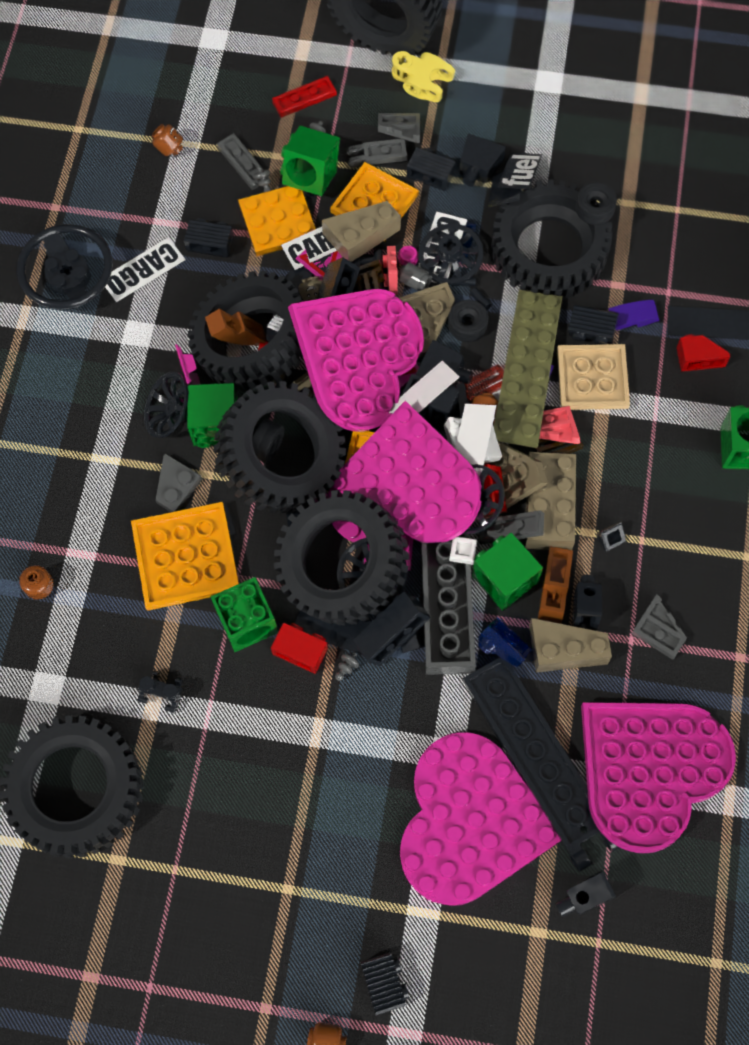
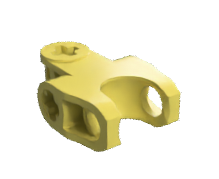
M399 51L392 58L393 78L404 82L403 88L408 94L422 100L440 102L443 90L431 81L443 80L449 82L455 76V69L450 64L428 52L422 53L420 58L408 52Z

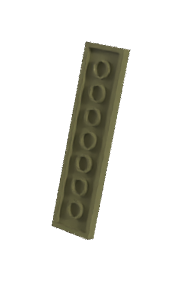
M519 290L494 424V431L498 442L538 448L562 296L543 295V293Z

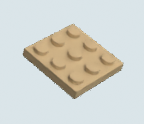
M625 344L558 345L557 359L561 407L570 406L571 410L629 409L630 399Z

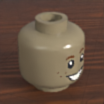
M319 276L302 279V283L299 284L298 291L304 302L317 299L323 279H319Z

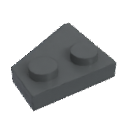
M378 113V132L420 143V113Z
M165 454L160 472L156 503L170 512L179 511L201 482V475Z
M656 594L631 634L673 660L687 637L681 628L676 625L672 614L668 613L661 603L662 599Z

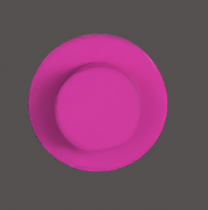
M404 246L398 252V262L402 266L407 265L409 262L416 265L419 260L418 251L412 246Z

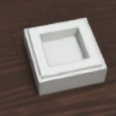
M463 537L454 538L449 561L473 565L477 540Z

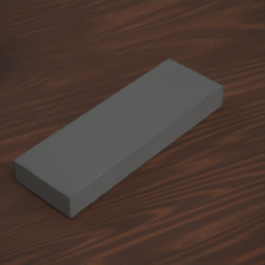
M233 133L218 142L217 148L251 190L259 187L258 182L260 179L255 180L253 175L258 173L257 167L261 165L238 137Z
M539 510L498 517L490 527L478 533V542L481 544L493 543L500 536L504 535L506 537L509 533H512L517 539L543 536L545 513Z

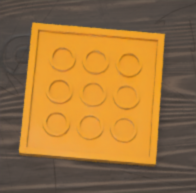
M223 502L131 521L147 611L210 598V596L239 584Z

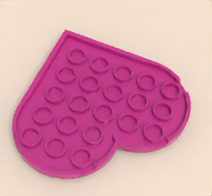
M382 289L365 290L294 303L288 306L315 397L322 411L335 424L350 431L364 432L381 426L392 415L389 412L393 407V403H398L400 387L398 377L416 365L419 354L423 350V330L413 308L407 302H403L395 297V293Z
M404 401L339 470L341 474L334 481L335 484L328 492L329 496H331V491L338 490L342 494L344 490L351 491L354 494L356 492L360 493L387 510L397 520V525L411 538L423 543H443L458 537L473 523L481 507L482 485L477 471L470 462L409 403ZM335 521L332 523L338 533L353 543L366 538L363 530L352 522Z
M583 702L581 705L590 813L599 831L610 842L624 850L635 853H652L669 847L686 829L691 816L692 803L702 802L714 797L726 786L732 777L736 762L732 738L723 724L720 725L710 716L711 713L702 708L688 704Z
M453 733L436 740L422 754L414 777L415 795L422 810L413 817L406 827L400 847V859L405 877L413 889L422 897L431 902L449 906L467 904L481 897L561 842L532 792L504 752L491 740L473 733Z

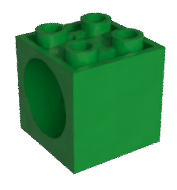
M299 126L296 132L291 134L289 143L285 144L282 148L281 157L284 158L280 174L283 175L282 184L322 196L337 172L340 137Z
M234 383L188 385L187 427L194 446L208 448L210 445H216L219 442L214 440L215 434L220 430L217 426L223 419L222 416L238 400Z
M738 405L730 407L720 427L722 468L749 470V442L744 440L738 433V431L742 430L749 431V408Z
M509 533L506 537L502 535L493 542V547L488 551L484 549L475 556L472 577L497 606L504 611L539 583L543 567L512 533Z
M255 577L210 596L234 652L278 633L273 614Z

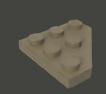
M447 282L399 297L401 301L407 302L413 308L422 326L424 343L423 350L418 358L425 356L432 340H437L448 319L451 308L455 305L454 296Z
M498 442L502 458L500 461L484 463V465L489 464L501 467L505 503L508 509L548 484L541 461L502 442Z

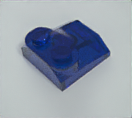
M498 617L478 636V646L486 654H497L515 667H518L532 651Z

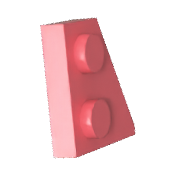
M387 246V255H383V268L388 270V274H384V287H388L390 292L397 295L396 246Z
M570 406L543 412L539 439L573 444L580 443V436Z

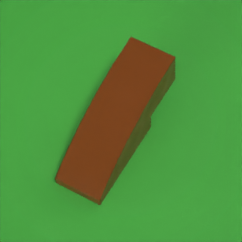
M218 309L205 317L211 336L218 340L250 346H259L260 342L265 343L267 341L263 326L239 311L230 315Z
M550 546L538 620L562 623L573 550Z

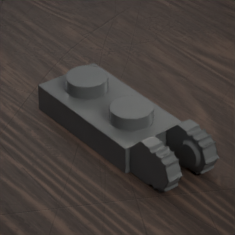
M405 139L366 142L360 145H352L347 149V154L351 156L348 164L352 168L361 167L364 162L374 165L407 161Z

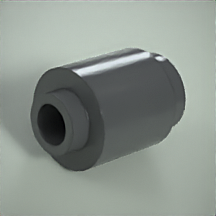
M410 262L407 265H403L398 273L401 283L417 291L427 289L432 281V276L429 275L428 271Z

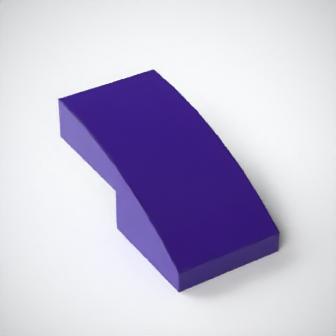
M654 300L631 302L608 308L611 312L619 313L616 331L633 325H637L639 328L660 321Z

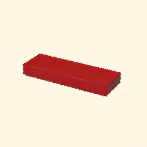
M325 76L273 97L272 103L282 118L337 95V91L330 78Z

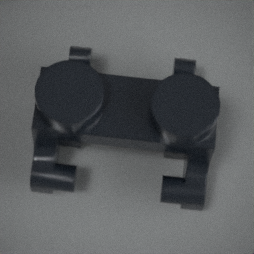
M156 670L152 673L153 679L149 676H143L139 683L138 690L140 693L137 701L147 704L149 698H146L147 694L171 701V705L166 704L165 710L175 714L181 699L182 679L177 677L175 679L176 685L158 681L160 672Z

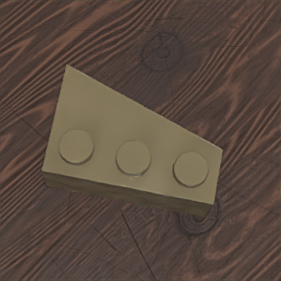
M388 201L322 220L323 235L339 254L350 262H353L400 231L401 215Z
M531 618L529 631L536 673L608 665L612 658L608 633Z

